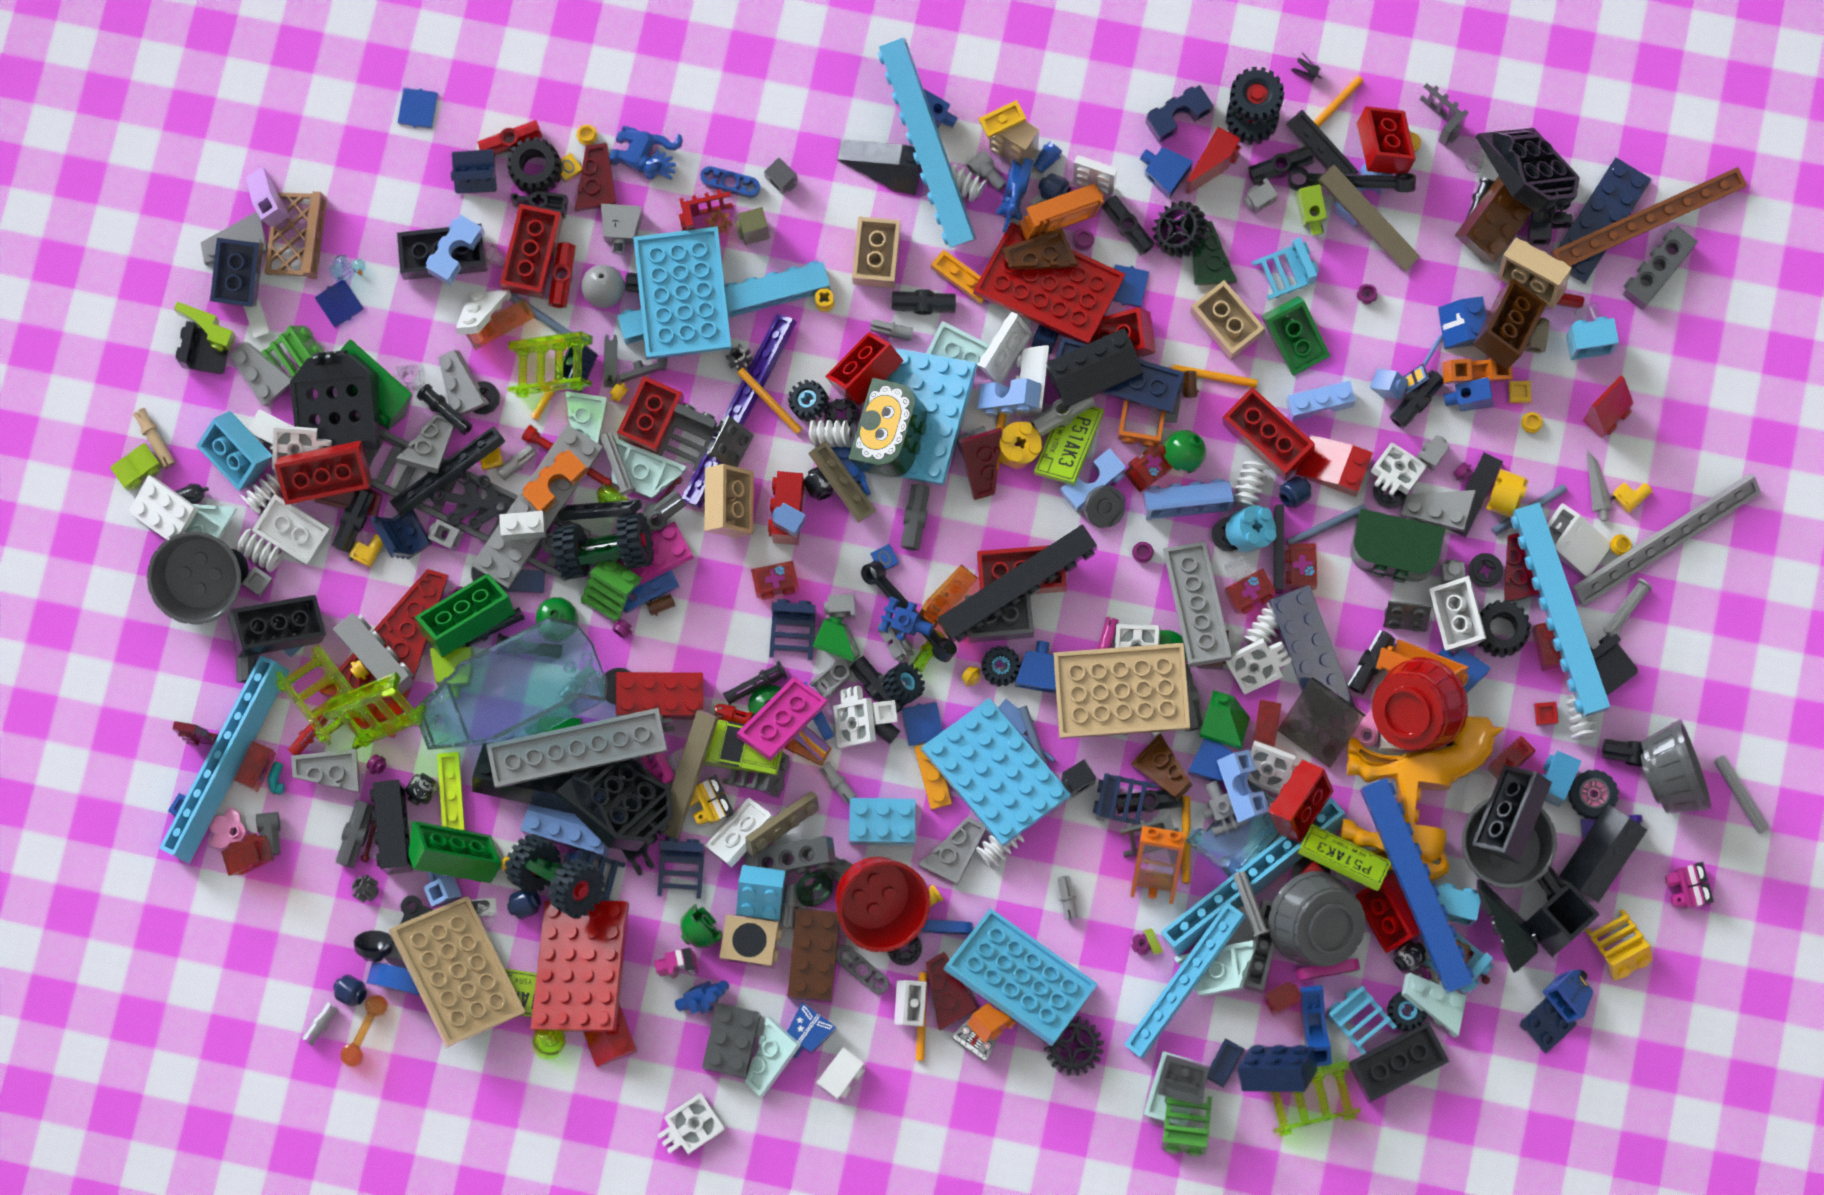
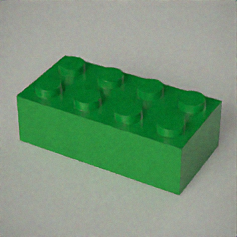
M485 574L415 616L421 634L443 658L514 615L515 611L506 592L490 574Z

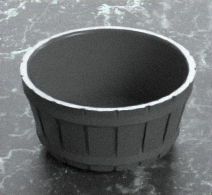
M191 531L176 534L157 548L158 550L154 552L149 562L150 565H148L147 584L154 603L165 615L171 619L174 618V620L180 623L198 625L218 619L219 616L221 617L231 608L239 594L241 570L234 552L225 542L208 533Z
M1679 719L1672 722L1669 726L1652 736L1646 737L1642 741L1644 753L1641 754V761L1657 804L1661 803L1667 814L1712 809L1708 788L1699 760L1682 720Z
M1490 798L1486 799L1482 804L1473 809L1463 828L1462 850L1468 866L1477 877L1489 885L1498 888L1515 889L1536 882L1537 879H1540L1549 870L1548 868L1551 867L1556 855L1557 835L1551 818L1544 809H1541L1520 863L1505 860L1472 846Z
M1310 871L1291 879L1289 883L1282 887L1278 896L1275 897L1269 914V933L1275 948L1284 957L1301 964H1312L1321 967L1332 966L1348 959L1360 945L1363 933L1365 932V914L1359 900L1341 880L1327 872Z

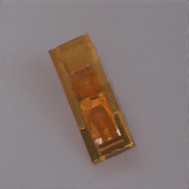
M523 299L491 316V320L479 333L466 335L476 351L532 320L535 316L526 300Z
M961 564L925 601L919 614L927 622L934 624L935 629L939 625L937 618L955 607L978 577Z

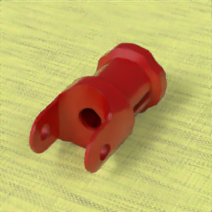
M717 704L715 706L716 713L714 716L720 720L746 724L754 716V712L750 711L747 713L737 710L735 706Z

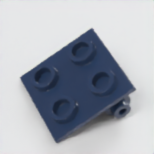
M1547 997L1539 1005L1535 1006L1524 1019H1521L1519 1024L1524 1031L1530 1034L1545 1054L1577 1025L1575 1021L1567 1023Z

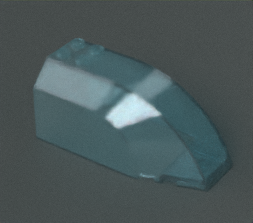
M548 617L460 662L455 667L453 673L449 677H445L441 681V685L435 691H431L413 711L428 750L487 745L542 733L606 700L608 682L593 643L578 624L573 621Z

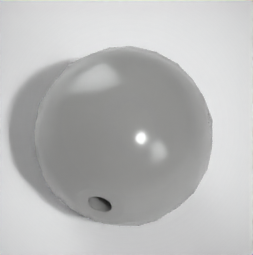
M597 265L590 268L585 273L581 283V291L586 301L598 308L614 306L621 300L625 290V282L622 275L617 269L609 265Z

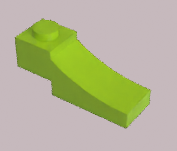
M177 301L174 307L176 313L195 322L208 335L206 339L212 349L220 352L224 349L230 352L236 338L232 330L218 326L220 321L217 316Z

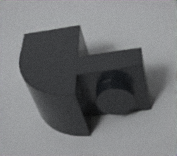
M1558 211L1555 212L1552 220H1543L1541 222H1535L1532 217L1527 230L1528 243L1530 245H1549L1552 240L1551 228H1570L1573 222L1572 214Z

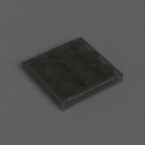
M1312 677L1277 731L1331 768L1366 714Z

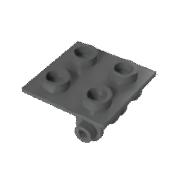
M728 416L720 420V424L714 432L718 436L711 437L715 442L710 441L705 450L708 457H715L722 464L738 467L754 435L732 417Z
M1388 601L1384 613L1383 627L1426 632L1432 605Z

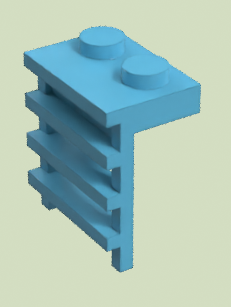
M1301 237L1294 239L1292 245L1288 248L1252 261L1253 267L1261 264L1273 291V294L1267 295L1268 301L1315 283L1317 273H1319L1315 261L1311 262L1309 257L1310 249L1306 242L1303 243ZM1281 255L1285 256L1297 283L1293 286H1290L1278 257ZM1273 260L1285 289L1278 291L1266 261Z
M1456 932L1457 937H1455V941L1459 940L1464 944L1462 947L1464 952L1469 948L1475 953L1466 964V967L1470 966L1473 971V983L1459 989L1460 993L1465 995L1467 991L1472 992L1479 984L1477 981L1478 977L1481 974L1486 975L1493 967L1491 964L1493 957L1488 953L1483 954ZM1426 958L1425 964L1436 972L1433 963Z
M1362 985L1358 990L1354 987L1346 993L1345 997L1347 999L1341 1004L1338 1001L1328 1009L1330 1013L1326 1017L1331 1023L1335 1022L1359 1052L1364 1055L1366 1051L1361 1045L1387 1023L1393 1030L1397 1026ZM1371 1003L1375 1010L1352 1030L1348 1031L1344 1024ZM1379 1013L1384 1020L1361 1040L1357 1041L1352 1035Z

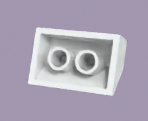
M1049 346L1024 348L1023 354L1018 355L1017 368H1021L1020 376L1016 375L1015 380L1028 378L1041 383L1039 409H1030L1028 413L1016 411V416L1035 418L1042 414Z
M1470 576L1429 588L1445 651L1457 652L1461 648L1473 647L1486 639Z

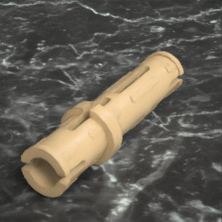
M145 408L139 409V413L136 411L133 413V416L142 429V435L148 439L163 469L170 468V464L174 465L176 462L159 435L156 423L152 422Z

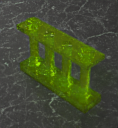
M579 331L509 341L508 350L517 353V356H519L518 385L508 387V391L516 394V397L527 398L529 394L566 389L580 391L583 390V387L592 386L591 381L581 377L582 349L585 345H592L593 336ZM566 348H573V378L563 379V359ZM549 350H554L555 380L545 382V354ZM530 353H537L536 383L527 384V356Z
M319 644L312 648L311 660L287 677H284L280 671L276 673L277 681L275 683L282 693L285 691L308 720L314 728V735L320 743L324 742L327 746L331 745V737L329 735L354 717H359L363 722L370 718L369 708ZM315 667H321L325 672L324 677L297 694L291 684ZM334 684L338 689L336 691L337 694L310 711L303 701L326 685ZM340 701H347L351 706L350 710L323 728L316 718Z
M394 672L328 700L323 716L328 721L336 717L341 718L356 735L352 748L358 749L367 747L377 740L413 725H419L424 720L427 706L424 704L413 708L398 691L401 677L397 672ZM391 696L405 713L396 716L381 698ZM374 703L388 720L379 723L365 705ZM357 710L371 727L362 730L348 712Z
M1348 1060L1318 1067V1071L1311 1081L1315 1085L1322 1117L1309 1119L1303 1092H1294L1301 1122L1288 1125L1280 1092H1268L1272 1095L1279 1127L1273 1129V1134L1279 1133V1136L1282 1137L1293 1134L1292 1130L1339 1118H1343L1344 1121L1356 1119V1114L1361 1113V1109H1352L1344 1078L1346 1075L1345 1071L1350 1069ZM1332 1075L1336 1079L1344 1112L1331 1114L1323 1085L1324 1076Z

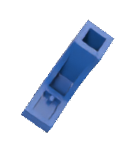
M372 962L366 983L421 997L408 969Z
M1323 986L1300 987V1006L1305 1047H1314L1317 1066L1332 1065L1331 1045L1325 1019Z

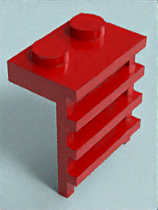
M720 189L717 190L716 195L709 196L707 192L704 193L705 197L699 199L696 198V195H693V200L685 202L684 198H680L683 214H679L682 231L695 229L692 217L733 208L732 203L724 204L723 198L731 197L730 192L722 193ZM719 200L720 206L712 207L710 201ZM706 202L707 208L699 210L698 204Z

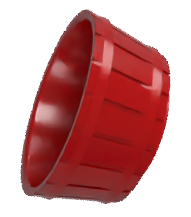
M1414 657L1391 669L1379 684L1373 696L1372 715L1378 731L1392 745L1409 751L1433 750L1448 745L1462 732L1468 716V699L1461 680L1448 666L1432 658Z
M870 857L852 865L840 879L835 896L838 920L850 941L852 940L858 947L865 948V950L871 952H889L904 947L909 941L916 938L926 924L930 911L929 890L920 874L908 865L886 857Z

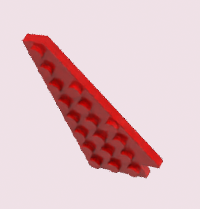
M427 569L374 628L386 643L383 647L389 646L400 659L398 664L403 662L414 675L411 678L413 681L427 640L421 634L415 616L441 601L449 578L447 574ZM352 653L320 689L321 694L338 699L337 705L340 708L332 716V719L395 738L412 686L394 700L367 668L366 670L369 674L365 676V680L361 677L357 679L350 671L353 667L350 663H355L359 659Z

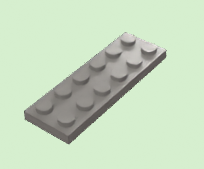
M1206 542L1163 548L1188 667L1231 660V651Z

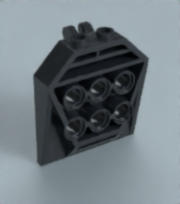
M1535 128L1479 133L1476 136L1477 141L1510 195L1534 211L1532 216L1535 222L1552 220L1556 210L1564 211L1571 206V202L1577 197L1580 177Z
M348 350L335 351V353L334 351L318 352L313 355V358H307L290 381L294 427L318 428L317 439L331 440V446L362 440L364 450L379 449L378 373L357 354H348ZM354 386L358 388V393L356 396L353 393ZM334 387L338 390L337 397L333 395ZM314 389L318 392L317 399L313 396ZM357 411L360 413L359 421H357L355 418V413ZM336 413L340 415L339 423L335 419ZM317 415H319L321 419L319 425L316 423L315 420Z
M633 759L579 770L554 793L608 848L645 852L651 844L658 840L657 833L661 836L670 827L667 823L672 818L671 789Z

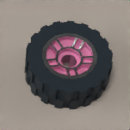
M1596 769L1594 771L1587 770L1574 779L1568 792L1569 803H1571L1572 809L1578 815H1582L1586 819L1598 818L1607 804L1613 808L1616 806L1619 790H1617L1616 782L1606 772ZM1592 790L1598 794L1596 798L1590 796Z

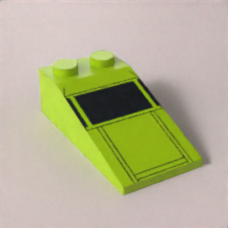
M718 719L703 766L771 775L778 774L783 749L769 761L737 738V732L745 724Z

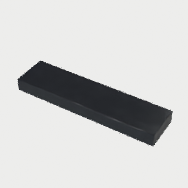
M1303 110L1286 123V126L1305 146L1310 148L1311 153L1326 170L1335 165L1343 174L1356 175L1359 172Z
M1485 452L1483 453L1465 491L1476 490L1465 531L1446 529L1466 538L1503 463L1502 460Z
M639 499L572 504L565 506L557 515L559 521L631 516L642 508V504Z
M1276 505L1274 508L1276 539L1274 540L1273 592L1282 593L1284 505Z

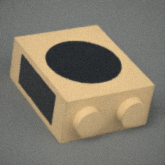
M726 914L719 958L722 961L773 968V963L778 962L779 950L775 949L777 941H781L782 928H779L778 922Z

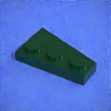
M1208 221L1209 223L1205 226L1209 231L1204 233L1207 239L1201 240L1203 247L1197 246V253L1192 252L1194 286L1220 284L1224 280L1227 284L1237 283L1213 222Z

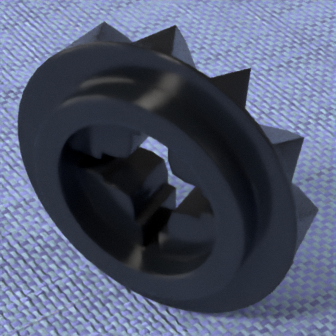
M485 381L477 382L481 388L479 390L481 395L483 396L487 393L486 397L490 401H488L489 404L473 412L487 415L494 412L499 405L500 394L492 383Z
M836 398L826 408L825 421L827 423L828 420H831L833 426L838 416L835 409L841 412L846 410L845 416L848 419L849 427L852 423L856 425L859 413L857 407L846 398ZM841 417L840 419H837V420L840 421L841 426H842L843 421L846 420V419H844V418Z
M1382 482L1378 487L1375 485L1373 487L1374 499L1380 505L1387 508L1398 507L1405 501L1407 496L1398 489L1394 493L1393 498L1389 494H1384V491L1381 490L1384 485Z
M1230 517L1219 520L1214 525L1212 539L1215 546L1219 547L1222 551L1232 552L1238 548L1235 545L1232 546L1228 539L1222 540L1225 536L1224 529L1226 523L1230 519Z
M1482 553L1471 560L1469 576L1473 583L1480 587L1490 588L1502 578L1503 566L1496 556ZM1483 562L1486 568L1493 569L1488 573V579L1484 573L1479 572L1483 568Z
M916 937L909 942L908 948L912 954L905 951L899 956L901 949L899 948L889 951L888 955L898 965H911L921 955V941Z

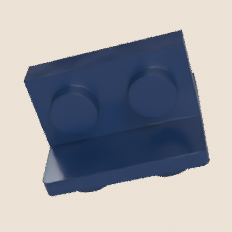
M493 149L453 151L451 153L453 169L450 173L451 181H454L456 194L497 191Z

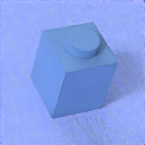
M1377 369L1370 388L1381 397L1401 400L1409 380L1397 371Z
M782 503L781 507L777 506L771 516L773 518V526L795 538L807 520L805 514L785 503Z

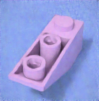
M263 166L246 177L252 204L263 222L274 228L290 216Z

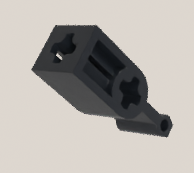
M542 191L533 192L530 197L519 196L517 193L511 194V202L515 207H519V204L553 210L561 212L563 219H566L569 203L567 195Z

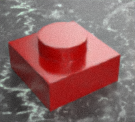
M1556 701L1534 703L1536 726L1559 723Z

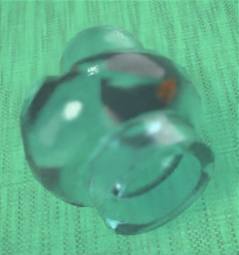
M342 254L334 258L333 265L329 266L328 269L335 281L338 282L341 279L348 281L354 277L355 273H358L360 276L363 275L362 273L366 268L365 262L362 259H355L350 264L346 259L347 256Z

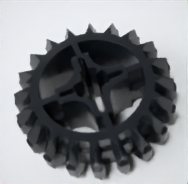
M1179 201L1178 205L1175 202H1171V208L1164 206L1165 212H1158L1160 219H1154L1157 226L1152 228L1156 233L1153 235V239L1157 241L1155 243L1156 246L1161 248L1163 253H1168L1170 257L1176 255V257L1182 258L1183 254L1186 257H1190V251L1197 253L1196 247H1203L1201 240L1207 239L1204 233L1209 231L1205 226L1209 223L1204 218L1205 213L1200 211L1197 205L1193 206L1191 202L1185 204L1184 201ZM1176 225L1179 226L1180 228H1182V230L1185 232V234L1182 233L1181 231H1179V229L1176 227ZM1187 239L1185 242L1177 244L1180 243L1182 240Z
M1077 1017L1076 1023H1073L1072 1019L1065 1028V1030L1074 1029L1070 1039L1056 1040L1053 1046L1044 1048L1045 1052H1052V1054L1046 1057L1047 1060L1055 1059L1051 1066L1054 1068L1058 1064L1061 1065L1058 1070L1059 1073H1062L1063 1069L1067 1068V1076L1071 1075V1070H1075V1075L1079 1076V1069L1081 1068L1084 1074H1087L1088 1069L1086 1066L1089 1065L1091 1069H1094L1095 1065L1091 1061L1100 1062L1101 1060L1095 1054H1103V1050L1097 1048V1046L1104 1044L1103 1041H1096V1038H1099L1101 1033L1093 1034L1096 1026L1093 1025L1089 1029L1087 1027L1089 1020H1086L1084 1025L1080 1024L1081 1017ZM1080 1030L1089 1036L1092 1046H1088L1080 1041ZM1076 1035V1042H1078L1077 1045H1080V1049L1076 1048L1073 1057H1071L1072 1051H1070L1071 1047L1068 1048V1044H1072ZM1055 1046L1068 1052V1062L1063 1061L1058 1056ZM1078 1053H1091L1084 1062L1074 1064Z

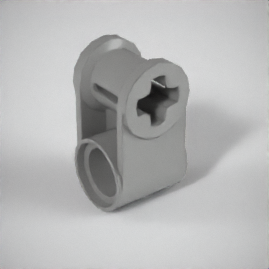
M836 662L814 678L810 685L815 687L825 699H828L848 682L851 677V671L845 662ZM838 668H845V676L840 678L835 676V671Z

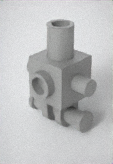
M1217 780L1205 785L1211 800L1207 802L1209 809L1202 811L1205 819L1213 817L1215 823H1221L1220 826L1211 828L1215 838L1223 833L1226 835L1230 834L1229 830L1231 829L1237 831L1238 827L1248 825L1247 821L1238 823L1237 819H1234L1235 813L1228 793L1223 795ZM1229 818L1230 821L1228 823L1225 822V819Z

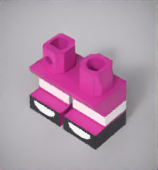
M1703 862L1678 868L1673 873L1664 877L1667 888L1679 887L1680 893L1670 896L1673 908L1684 907V909L1710 905L1714 902L1710 885L1706 883L1708 878Z
M691 948L664 953V959L654 961L656 973L659 976L670 975L674 979L678 976V971L685 969L690 975L699 973L695 952Z

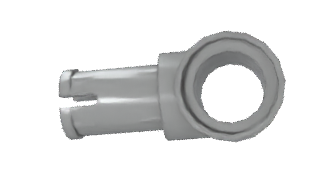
M981 150L966 164L973 175L976 177L980 176L983 179L986 178L997 191L1002 189L1007 183L994 170V161L984 150Z

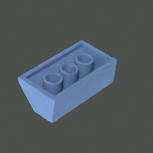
M1215 479L1207 484H1203L1202 481L1191 482L1188 486L1176 483L1169 485V488L1150 486L1143 492L1146 520L1226 512L1232 510L1234 503L1230 481L1224 482V479Z
M531 804L528 807L520 829L525 835L532 836V834H535L551 843L608 857L610 848L575 814Z

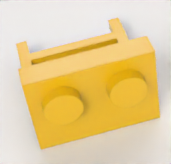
M1624 909L1620 911L1621 917L1593 932L1590 928L1585 929L1608 963L1609 972L1614 981L1626 978L1631 972L1638 968H1644L1653 961L1650 944L1646 942L1643 934L1639 932L1636 924L1631 921L1630 916ZM1625 923L1629 925L1626 928L1614 933L1613 935L1601 940L1600 942L1597 940L1599 937L1611 932L1612 930L1624 925ZM1634 932V937L1622 942L1621 944L1609 949L1608 951L1604 950V948H1606L1607 946L1619 941L1620 939Z

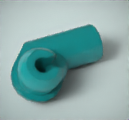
M273 762L267 777L270 792L274 795H282L285 790V785L279 783V776L283 769V764L279 762Z

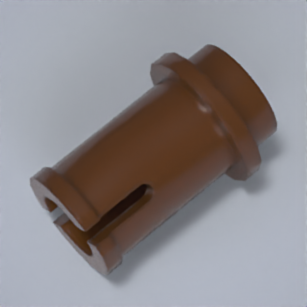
M1183 371L1185 376L1182 393H1184L1185 398L1197 397V393H1199L1196 381L1197 371Z
M671 594L655 601L650 600V603L646 604L651 616H658V613L675 607Z

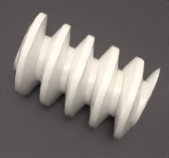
M955 164L952 167V171L961 196L966 198L969 195V201L973 202L981 195L987 180L985 179L980 184V176L971 179L972 172L965 176V168L958 172V165Z
M815 420L810 422L809 439L813 446L818 447L826 441L830 447H852L856 434L854 423L849 427L847 420L843 421L842 426L839 420L835 421L834 426L831 420L827 421L826 426L823 420L819 421L818 426Z
M1249 461L1243 463L1242 467L1245 470L1240 472L1242 478H1239L1237 481L1240 486H1236L1235 492L1237 494L1233 495L1234 501L1245 508L1253 506V502L1260 501L1255 494H1262V490L1257 487L1265 485L1260 478H1267V474L1262 471L1269 470V468L1258 462Z
M272 469L274 476L269 473L266 474L267 482L263 479L259 480L261 487L255 484L252 485L254 493L246 490L248 498L240 495L249 507L258 514L262 513L260 506L266 508V501H270L274 494L282 497L275 469Z
M248 528L238 541L237 551L244 554V557L247 559L252 558L253 563L259 562V566L261 568L266 567L268 572L274 571L281 563L285 551L279 554V546L272 550V542L264 545L265 538L262 537L258 541V534L254 533L250 536L251 529Z
M1269 603L1266 604L1268 609L1263 608L1261 611L1262 615L1257 616V622L1252 623L1253 630L1248 629L1246 632L1248 636L1242 637L1249 645L1263 638L1265 642L1272 644L1269 636L1277 637L1274 629L1279 628Z
M1566 696L1571 699L1567 702V706L1572 707L1568 710V714L1574 716L1569 719V723L1574 724V726L1570 727V731L1576 733L1571 736V740L1592 739V735L1597 733L1598 730L1591 728V726L1597 724V721L1590 720V718L1596 714L1582 718L1581 713H1577L1574 706L1575 696Z
M1020 834L1002 847L990 835V843L983 841L984 849L977 847L976 852L991 868V863L996 866L999 865L998 857L1005 860L1004 851L1009 854L1012 853L1010 846L1018 848L1017 840L1023 843L1025 840Z

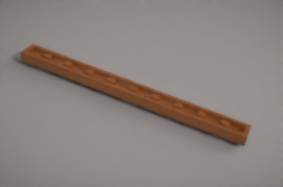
M1736 167L1551 251L1553 258L1565 262L1568 266L1575 265L1743 189L1747 184L1739 167Z

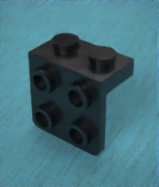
M186 321V325L182 327L180 339H182L181 347H178L176 350L177 362L182 368L223 374L229 351L223 349L220 352L212 349L206 339L208 335L201 328H198L195 322Z
M1617 633L1611 637L1609 634L1598 641L1600 645L1595 649L1590 647L1606 695L1612 693L1638 673L1637 667L1619 646L1621 639Z

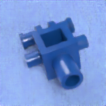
M893 597L889 598L888 606L884 607L886 611L885 616L881 615L880 619H882L878 630L888 633L889 625L892 623L890 627L898 630L896 638L904 641L906 634L913 636L916 635V632L926 636L932 634L934 624L921 620L922 615L915 613L917 604L909 602L907 609L898 606L897 610H895L900 600Z
M723 980L712 985L710 981L694 986L683 994L684 997L675 1000V1007L679 1012L690 1009L692 1014L699 1011L701 1014L707 1013L713 1009L712 1005L718 1002L719 998L729 989V983Z

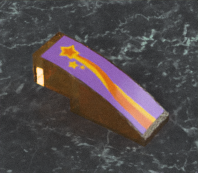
M807 726L784 747L820 766H823L832 749Z

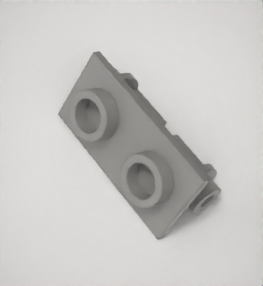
M890 623L888 633L880 630L878 632L885 643L893 640L894 643L889 645L888 649L894 660L902 662L906 659L905 656L915 655L912 651L913 646L908 638H905L904 641L897 639L898 630L890 627L892 624Z

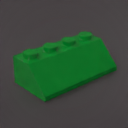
M349 339L340 351L348 350V354H357L378 373L379 425L390 430L406 416L412 393L354 341ZM356 386L353 387V393L355 396L358 393V388Z
M414 821L412 824L408 855L413 869L438 875L453 876L459 879L475 880L477 882L491 883L502 862L491 835Z

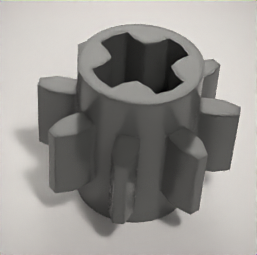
M741 344L730 349L729 355L725 356L730 361L729 367L732 369L736 366L738 371L742 367L749 369L750 361L754 360L749 355L751 353L750 349L747 347L743 350Z
M367 874L364 878L359 876L352 884V890L355 891L352 896L363 903L366 900H374L379 892V888L376 887L378 881Z

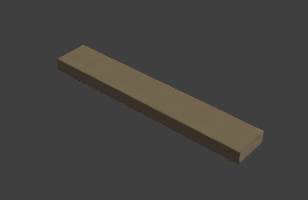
M1332 165L1318 179L1325 189L1403 272L1407 271L1418 260L1420 255L1335 165Z
M697 710L671 788L672 818L667 823L670 827L663 833L671 838L679 839L719 719L703 710Z

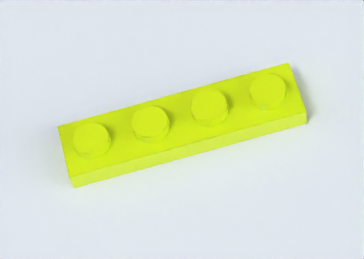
M460 753L437 754L442 826L465 830Z

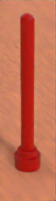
M532 425L526 428L521 437L525 442L537 443L548 451L553 446V443L540 436L538 429ZM590 468L586 474L605 487L609 488L613 485L612 480L593 468Z

